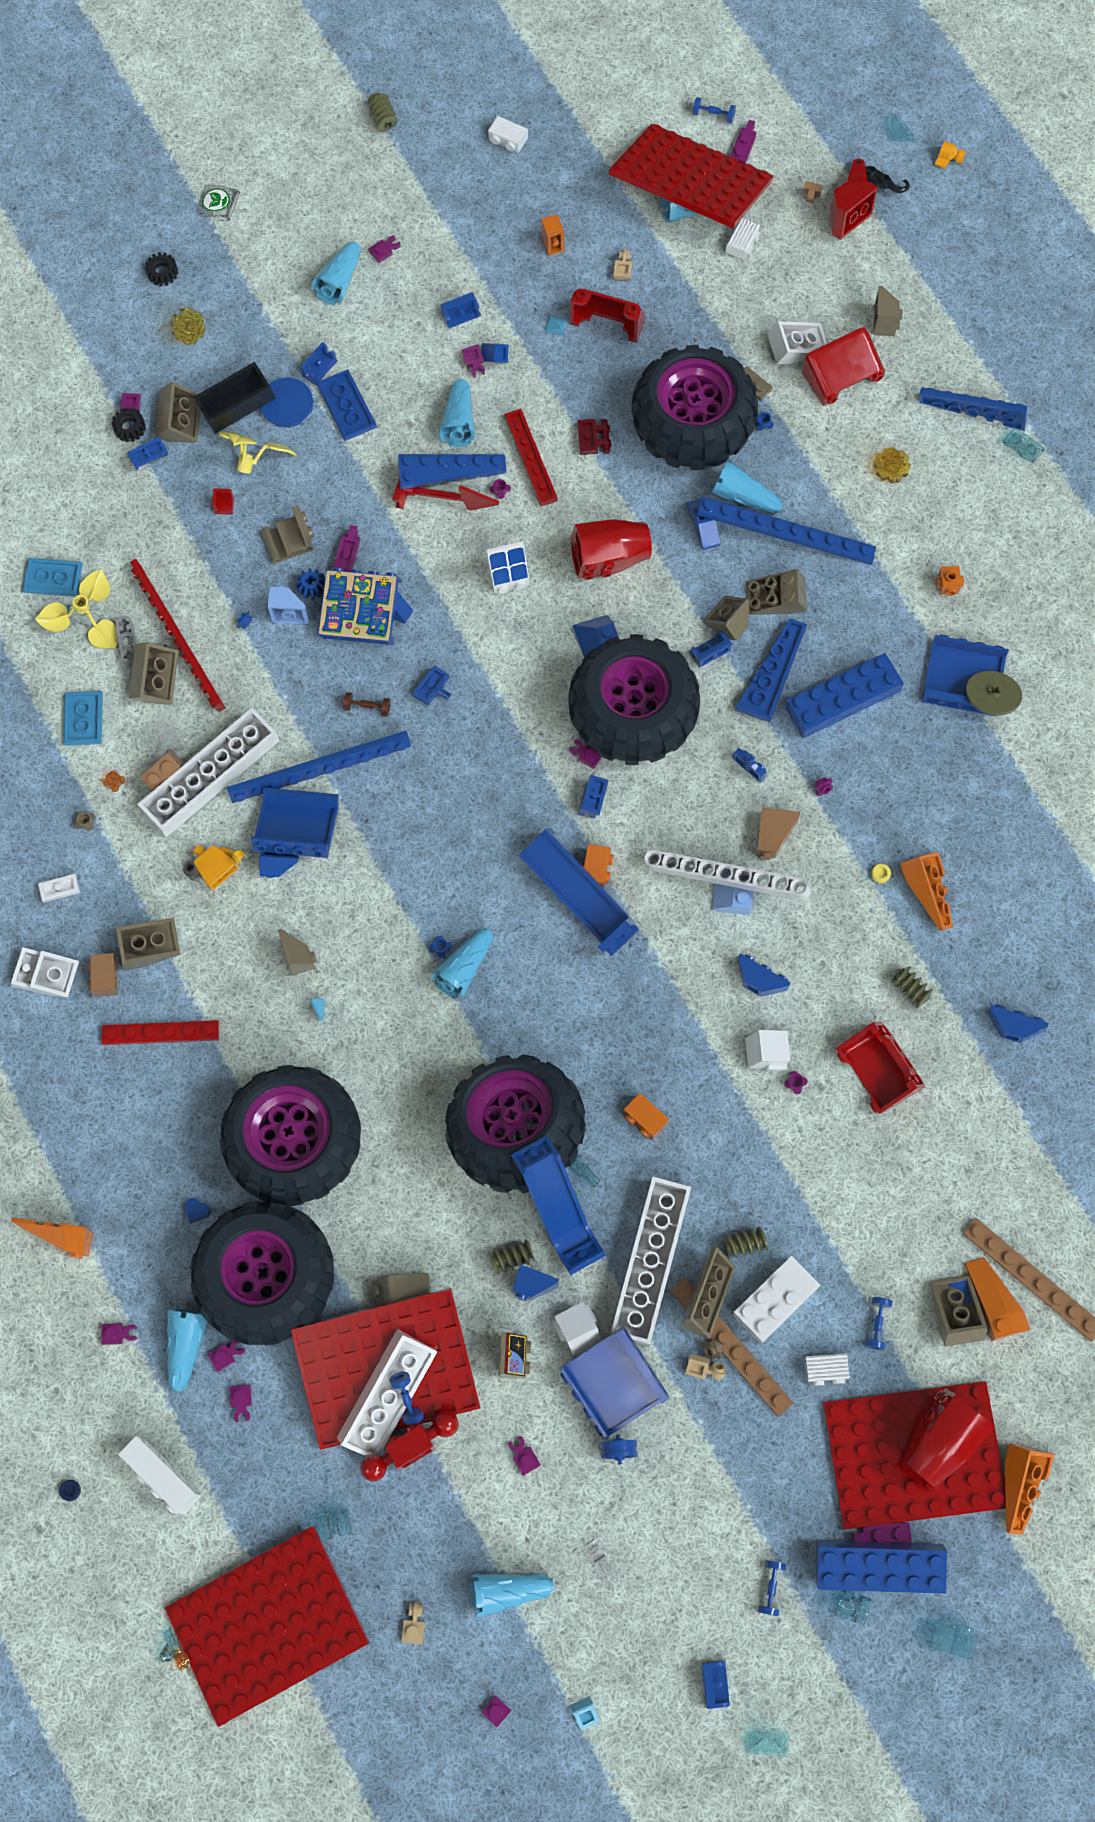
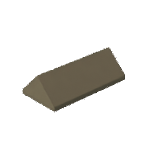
M713 1246L706 1255L680 1325L681 1328L706 1339L711 1337L736 1268L716 1246Z

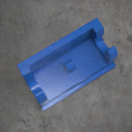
M473 292L441 304V313L449 329L481 316L480 307Z
M322 342L300 366L302 377L316 386V382H319L338 362L335 352L333 350L329 352L327 345Z
M160 437L127 452L135 470L163 455H168V451Z
M721 631L711 640L696 648H690L689 653L700 668L731 651L732 643L725 633Z
M594 775L589 776L577 815L584 816L589 814L591 815L590 818L593 819L600 815L609 780Z
M725 1661L702 1663L706 1708L729 1707L730 1701Z

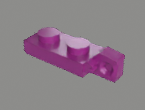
M749 120L746 128L740 130L730 157H735L739 161L747 163L756 140L757 132L754 131L756 121Z
M350 525L348 535L344 534L342 536L333 568H341L346 572H350V569H353L360 545V537H357L359 532L358 526Z
M910 1522L862 1527L863 1533L852 1534L853 1541L912 1543Z

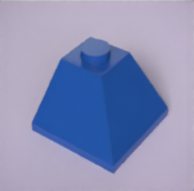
M608 615L573 625L584 657L593 648L600 649L606 640L618 636L614 622Z
M261 852L259 856L260 876H266L267 878L280 877L298 862L299 856Z
M521 1264L512 1291L516 1294L515 1297L520 1300L527 1301V1298L533 1300L559 1287V1279Z

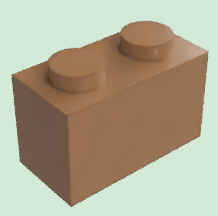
M170 748L143 771L140 778L154 791L181 767L183 761Z
M115 954L90 955L91 961L88 962V972L91 973V980H88L89 992L91 991L95 997L118 995V969Z

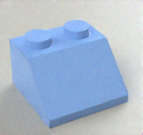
M284 586L270 587L268 609L272 622L309 624L305 605L289 588Z
M726 872L723 878L729 877L731 872ZM749 875L743 876L741 881L748 880ZM715 883L712 910L750 916L754 891Z

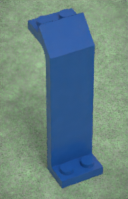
M551 828L544 829L519 856L597 937L601 943L598 948L602 952L607 951L611 956L614 955L639 930L617 901L554 836L555 832Z
M546 1135L511 1154L514 1163L522 1174L550 1241L570 1276L605 1257L606 1255L586 1221L561 1157L549 1137Z

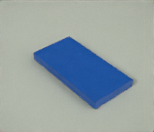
M348 369L316 382L344 441L377 428Z

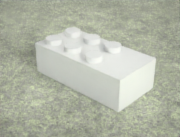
M791 1256L734 1311L733 1316L762 1344L821 1285Z
M135 1436L118 1454L137 1473L135 1477L143 1485H149L151 1487L149 1491L157 1499L160 1498L166 1502L164 1506L171 1513L185 1514L202 1496L144 1438Z

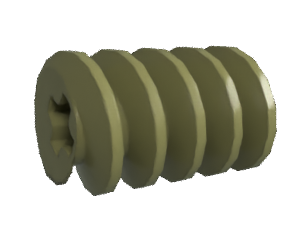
M381 93L371 94L368 98V104L380 132L388 131L398 122L389 97Z
M908 966L896 973L890 981L896 980L895 987L902 985L900 992L907 991L906 998L913 996L911 1003L918 1002L916 1008L919 1009L930 999L933 989L931 988L926 991L927 983L920 985L922 978L914 979L916 972L910 974L911 967Z
M761 1227L756 1228V1233L750 1228L748 1235L745 1230L741 1231L740 1236L737 1232H733V1238L729 1234L725 1235L724 1245L729 1260L731 1253H733L735 1258H738V1252L746 1256V1250H749L751 1255H753L754 1248L761 1253L762 1246L768 1251L767 1239Z
M527 1239L524 1240V1246L517 1241L516 1248L512 1244H509L508 1250L501 1246V1253L494 1248L493 1255H491L496 1274H499L500 1267L504 1272H507V1265L514 1270L515 1263L520 1267L523 1261L530 1265V1258L534 1260L531 1246Z

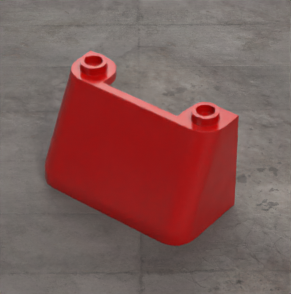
M582 288L575 290L570 300L571 325L579 327L582 321L590 322L592 315L624 323L623 331L628 333L629 341L637 343L645 322V312L638 304Z
M861 327L807 354L804 359L802 374L824 406L828 403H835L838 400L840 391L868 378L871 382L880 381L885 375V369L869 332L865 327Z
M872 1022L836 1048L839 1060L843 1064L846 1062L852 1066L872 1096L869 1105L875 1113L883 1114L925 1088L923 1080L889 1029L882 1022Z

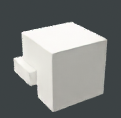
M758 1030L745 1038L749 1069H763L766 1067V1071L787 1070V1063L790 1062L787 1031Z
M581 1302L554 1316L555 1321L552 1322L561 1342L566 1341L573 1357L602 1340L596 1326L598 1322L588 1304L585 1305L584 1302Z

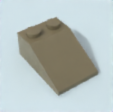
M174 917L116 927L124 971L142 968L181 955Z
M970 1275L931 1281L930 1286L944 1346L984 1341L987 1325ZM967 1280L971 1302L963 1304V1292L959 1289H954V1287H949L950 1283ZM953 1294L959 1295L961 1300H958L957 1296H953Z

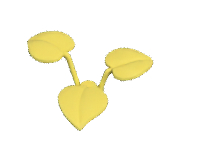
M233 432L218 433L219 436L230 439L234 446L240 444L237 470L243 473H251L252 465H256L257 460L265 449L289 452L296 457V454L285 445L266 442L253 459V455L246 453L247 444H257L256 440Z
M102 569L89 574L79 586L80 595L74 597V606H71L69 613L65 605L55 602L47 605L35 618L38 624L46 630L61 632L70 626L68 617L72 616L74 611L79 614L86 613L94 625L88 632V639L94 647L109 649L117 647L119 643L115 624L110 620L103 619L97 625L89 611L90 606L88 602H91L92 599L96 602L103 601L110 593V585Z

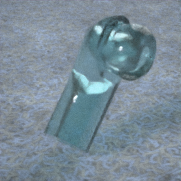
M173 1629L162 1633L166 1645L162 1652H160L159 1659L163 1663L170 1662L179 1648Z

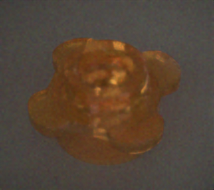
M110 771L103 780V785L110 787L113 792H117L120 785L125 783V777L120 776L116 771Z
M178 1648V1653L173 1655L179 1671L184 1669L190 1671L188 1664L191 1662L187 1653H182Z

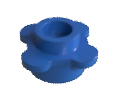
M761 412L759 415L757 414L756 428L758 430L773 428L774 423L771 422L770 413Z
M249 611L246 614L242 613L237 619L238 629L241 627L245 630L252 621L253 617L249 615Z
M437 936L433 944L429 946V950L438 954L439 958H444L446 952L452 949L451 942H447L442 936Z

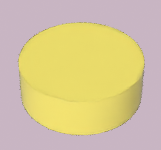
M885 864L875 865L871 872L872 879L877 883L887 882L891 876L890 868Z

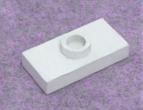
M76 874L38 883L43 903L80 893Z

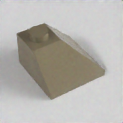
M724 596L703 623L717 633L723 631L728 639L737 641L748 628L749 600L747 598Z
M279 929L278 933L293 976L315 969L314 963L317 962L314 951L310 952L307 945L283 929Z

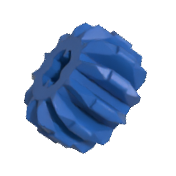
M310 568L308 572L302 570V576L297 575V582L295 583L298 593L300 595L303 594L305 599L309 595L312 600H314V595L320 598V592H324V574H319L318 569L314 572Z

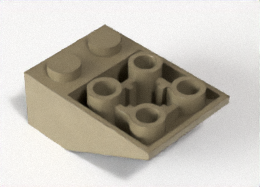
M797 569L746 581L749 615L795 614L807 611L805 577Z

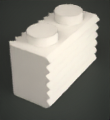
M500 116L495 118V121L488 130L489 140L493 144L504 146L511 152L519 153L528 139L527 128Z
M742 218L726 245V253L745 260L747 255L750 256L754 249V241L758 242L761 232H759L760 225Z
M847 1353L806 1356L804 1358L807 1383H812V1386L825 1385L824 1382L832 1381L833 1385L845 1384V1380L850 1378Z

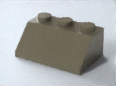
M170 382L160 389L156 437H160L167 442H197L200 408L193 397L198 395V393L174 382Z
M148 642L135 644L129 699L172 705L179 650Z

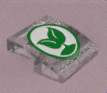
M205 185L195 214L199 217H213L216 221H230L240 191L221 185Z

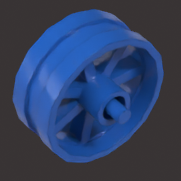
M617 1434L616 1439H613V1441L600 1442V1448L602 1449L601 1459H614V1461H618V1465H621L622 1460H625V1458L638 1457V1451H636L637 1440H623V1438H620V1434Z

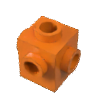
M941 566L936 578V586L940 588V595L953 596L959 594L961 587L964 586V577L960 576L959 566Z

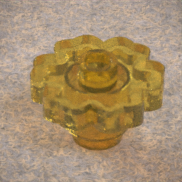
M181 308L179 314H174L170 323L174 328L172 335L177 341L184 344H196L198 338H202L206 327L203 325L204 317L199 311H195L192 308Z
M894 447L885 448L882 454H877L874 461L875 474L882 481L888 479L889 483L901 482L902 477L908 476L911 464L908 462L909 456L903 450L897 451Z

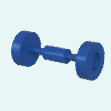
M696 97L693 115H698L699 110L704 109L708 110L709 113L728 115L727 122L733 123L736 112L735 105H731L728 112L711 105L709 107L702 106V98Z
M872 1297L871 1304L879 1306V1312L875 1317L874 1340L866 1339L865 1347L885 1350L886 1343L878 1341L879 1331H882L883 1307L892 1308V1300Z
M405 1371L395 1373L390 1377L389 1382L393 1389H401L400 1394L404 1406L408 1408L402 1414L403 1422L406 1425L417 1424L424 1416L420 1408L411 1407L412 1400L408 1390L405 1389L411 1382L410 1375Z
M769 1560L765 1561V1567L773 1568L772 1578L768 1583L767 1595L769 1597L767 1607L758 1606L759 1613L779 1616V1610L771 1608L772 1599L776 1594L777 1581L775 1580L777 1569L786 1571L787 1564Z

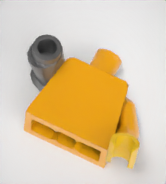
M200 844L193 850V853L198 858L193 863H186L183 871L192 881L203 878L209 889L213 891L239 869L238 864H242L240 859L242 857L247 858V855L240 849L217 848L214 845L206 850Z

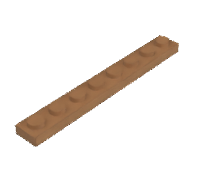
M975 1218L963 1232V1235L1092 1342L1095 1338V1317Z
M684 1277L670 1289L671 1294L685 1310L689 1304L694 1287ZM718 1316L710 1339H715L721 1343L723 1347L722 1353L776 1416L779 1417L793 1404V1401Z

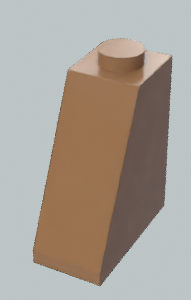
M762 807L756 856H760L764 860L775 858L798 823L800 812Z

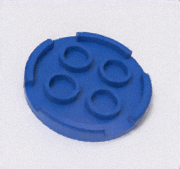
M281 378L269 384L276 399L262 406L261 411L263 416L275 424V426L284 428L297 426L312 412V393L302 381L294 378Z

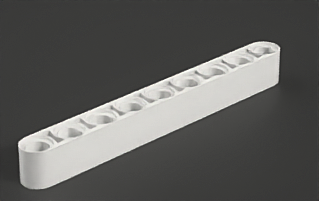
M650 850L644 857L645 863L655 872L797 900H806L811 894V889L807 882L798 877L658 850ZM658 858V861L652 864V860ZM676 861L674 867H669L671 862ZM690 865H694V868L692 870L687 871V868ZM712 868L710 874H705L707 869ZM726 872H731L729 877L723 878ZM749 875L748 880L741 881L743 876ZM762 879H767V882L764 885H760V881ZM786 882L784 888L778 889L780 883ZM805 886L802 892H796L798 887Z

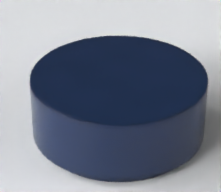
M66 1480L61 1484L59 1494L66 1501H74L81 1494V1486L75 1480Z

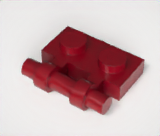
M595 419L578 420L580 455L598 454V447L603 448L604 454L611 452L610 426L607 419H602L601 425H596ZM597 433L602 434V439H597Z

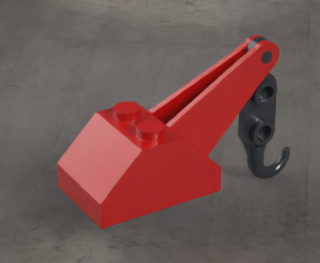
M853 160L847 182L837 187L833 192V202L830 207L832 235L841 240L873 214L878 187L880 189L887 188L896 193H904L910 188V183L904 179L905 186H897L889 175L882 173L874 166L866 167L864 160Z

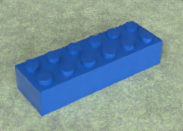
M883 653L787 699L785 708L804 739L901 692L904 683L886 653Z
M816 1540V1585L818 1590L946 1594L947 1550L943 1544Z

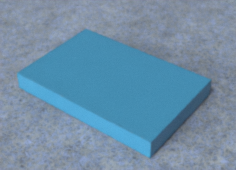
M29 558L23 592L76 597L79 591L83 563Z
M102 691L65 693V746L102 744Z

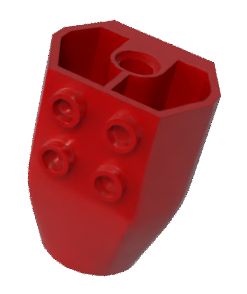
M610 519L579 523L574 525L570 537L572 559L578 579L590 580L597 576L603 578L610 577L612 574L620 573L640 562L650 559L652 554L651 535L649 527L644 521L632 522Z
M946 1388L944 1391H939L934 1398L935 1402L932 1406H928L922 1412V1418L913 1432L908 1449L902 1459L903 1462L935 1489H938L948 1476L969 1460L994 1428L981 1414L958 1395Z

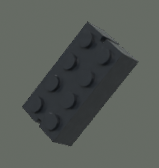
M255 362L193 397L215 434L276 399L269 383Z

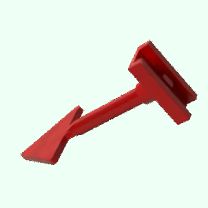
M398 479L392 498L393 501L397 502L396 508L399 509L404 508L408 495L463 501L467 510L470 511L499 505L498 500L462 485H459L458 488L460 494L421 487L400 489V479Z

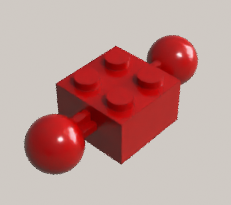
M440 1411L435 1415L432 1425L425 1429L422 1425L413 1424L405 1430L406 1434L401 1437L395 1435L387 1441L389 1444L385 1446L388 1451L382 1456L371 1454L363 1459L360 1465L362 1476L368 1481L376 1482L385 1476L387 1467L394 1463L397 1469L401 1471L436 1449L431 1441L437 1436L451 1437L457 1432L459 1427L457 1416L451 1411Z

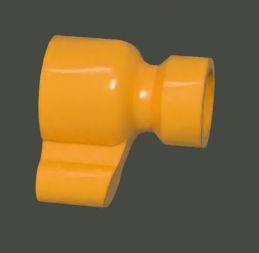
M944 141L935 166L945 169L951 160L962 164L967 151L963 149L958 150L955 144Z

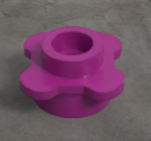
M497 479L493 486L490 487V492L496 494L499 499H503L505 494L511 491V486L507 485L502 479Z
M826 777L819 779L815 783V788L818 791L816 795L828 794L833 789L831 784L833 780Z
M792 1071L789 1079L784 1082V1086L792 1089L795 1094H800L802 1087L807 1085L808 1080L798 1074L797 1071Z

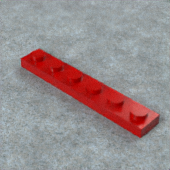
M522 409L505 413L506 422L540 506L557 502L558 497Z
M219 1020L102 1025L103 1046L219 1041Z

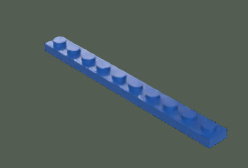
M703 496L700 500L698 516L871 565L873 563L876 546Z
M407 731L396 733L229 786L227 790L232 803L241 802L245 799L262 795L264 787L280 789L289 785H295L301 781L314 779L323 774L332 773L342 768H348L361 762H367L380 756H386L396 751L405 750L411 747Z

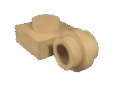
M628 249L620 250V258L615 260L613 279L631 281L633 262H630L631 251H628Z
M690 1354L685 1375L705 1380L706 1374H711L712 1378L720 1380L725 1376L726 1368L721 1362H715L710 1366L709 1358Z
M418 1601L410 1603L409 1616H413V1620H404L401 1642L423 1645L425 1622L417 1621L418 1617H422L423 1604H419Z

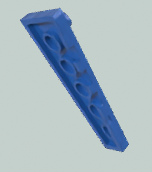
M921 387L920 403L956 413L964 411L967 415L974 418L979 415L992 423L993 420L1004 422L1003 426L1022 431L1026 429L1028 406L1020 403L1014 404L1003 400L997 401L985 397L979 398L968 394H956L950 391H939L933 388Z
M398 454L400 489L421 487L423 484L429 483L433 485L440 484L443 481L454 482L457 479L463 478L474 479L506 473L505 454Z
M791 618L788 620L767 658L763 661L759 671L738 702L735 711L770 723L807 624Z

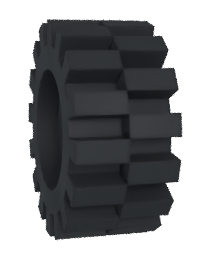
M158 252V256L153 254V258L149 257V262L146 261L145 263L148 279L156 286L158 283L159 286H163V283L167 286L169 281L172 284L174 282L173 279L176 280L178 275V268L174 257L172 258L170 254L167 256L165 252L163 255H161V252ZM159 266L168 267V270L163 273L155 272Z
M129 407L126 408V411L123 408L120 409L121 413L116 412V417L113 416L112 426L117 438H120L121 441L125 439V442H129V439L134 442V438L139 440V435L143 436V431H146V424L142 414L138 410L136 411L135 408H132L131 411ZM132 420L135 422V426L131 429L122 428L126 421Z

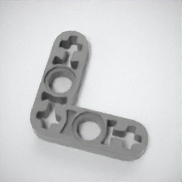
M121 616L116 621L120 655L126 666L133 667L135 644H137L134 625L131 618ZM123 622H127L126 628L128 632H124ZM125 638H131L132 643L130 645H124L123 640ZM170 642L154 643L156 645L174 649L173 645ZM129 654L132 655L131 661L127 659Z

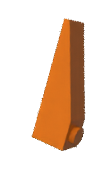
M939 852L919 856L900 863L906 882L938 929L942 931L952 928L950 905L944 900L945 893H948L947 887L942 885L941 877L945 876V871Z
M12 1217L11 1222L71 1254V1258L82 1259L83 1256L89 1257L94 1233L88 1228L65 1223L58 1225L47 1221L39 1224L36 1220Z
M983 1257L966 1262L965 1266L968 1275L971 1277L991 1342L1029 1331L1030 1327L1024 1310L987 1260Z
M1009 1444L1005 1461L1007 1533L1023 1534L1033 1512L1030 1505L1035 1498L1039 1499L1041 1494L1038 1487L1042 1479L1047 1481L1054 1458L1053 1453L1025 1445Z

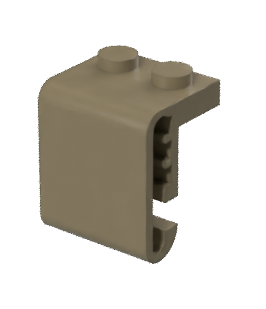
M299 505L292 508L294 517L275 523L276 529L269 531L268 526L261 530L273 564L305 554L314 549L311 537H314L310 526H306L305 522H308L305 511L301 512Z
M429 1274L390 1275L373 1282L371 1293L374 1297L375 1307L431 1293Z

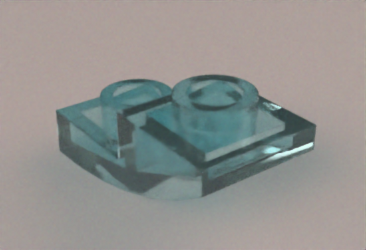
M1013 428L1003 440L1004 445L1017 451L1020 457L1032 463L1045 450L1038 442L1016 428Z

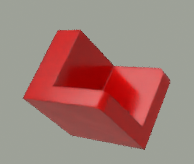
M213 488L212 507L215 514L233 515L234 496L231 489Z

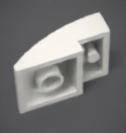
M23 947L11 986L45 995L68 998L79 961Z

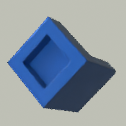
M482 343L481 354L484 361L508 363L509 344Z

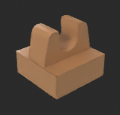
M805 182L804 193L808 194L807 202L813 203L815 196L821 197L822 185Z

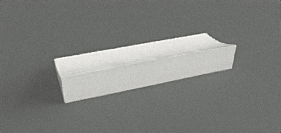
M399 1329L396 1330L337 1436L342 1446L364 1456L371 1454L380 1456L406 1409L400 1394L401 1389H393L391 1387L390 1377L398 1372H408L411 1382L405 1389L408 1390L412 1398L437 1353L436 1349L418 1341Z

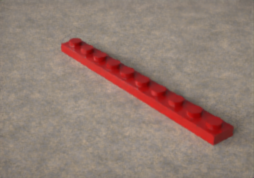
M137 559L130 561L133 567L131 572L136 579L140 578L141 583L139 585L144 593L148 592L150 595L147 599L152 607L156 606L159 610L156 614L161 622L165 620L167 624L164 626L170 636L173 635L175 637L173 642L177 649H182L184 652L181 656L187 665L191 664L192 669L190 671L194 678L200 679L201 683L199 686L204 694L208 693L210 696L207 699L212 708L216 707L219 712L226 709Z

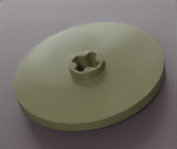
M983 671L969 679L966 686V696L976 709L984 713L1006 715L1014 712L1020 706L1022 690L1018 683L1006 674L996 671Z

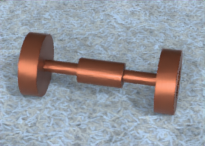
M346 692L343 709L350 711L352 704L370 709L374 707L382 708V716L388 717L391 699L384 698L382 705L375 704L374 701L353 700V693Z

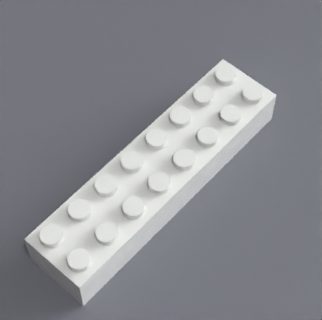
M251 708L139 802L138 806L141 812L165 837H168L279 742L277 732Z
M652 1177L610 1334L624 1326L636 1344L650 1347L691 1187Z

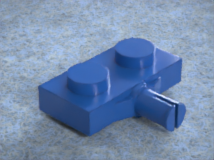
M434 665L415 689L413 696L427 706L438 695L448 700L451 697V693L443 689V687L450 678L449 674Z
M738 748L734 752L733 760L761 783L766 778L767 771L761 763L754 761L755 757L753 754Z

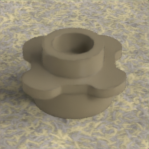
M78 812L75 827L77 829L84 828L87 831L92 830L93 820L96 818L94 813Z
M712 1339L709 1342L706 1340L702 1342L707 1358L710 1360L722 1358L723 1347L719 1341Z

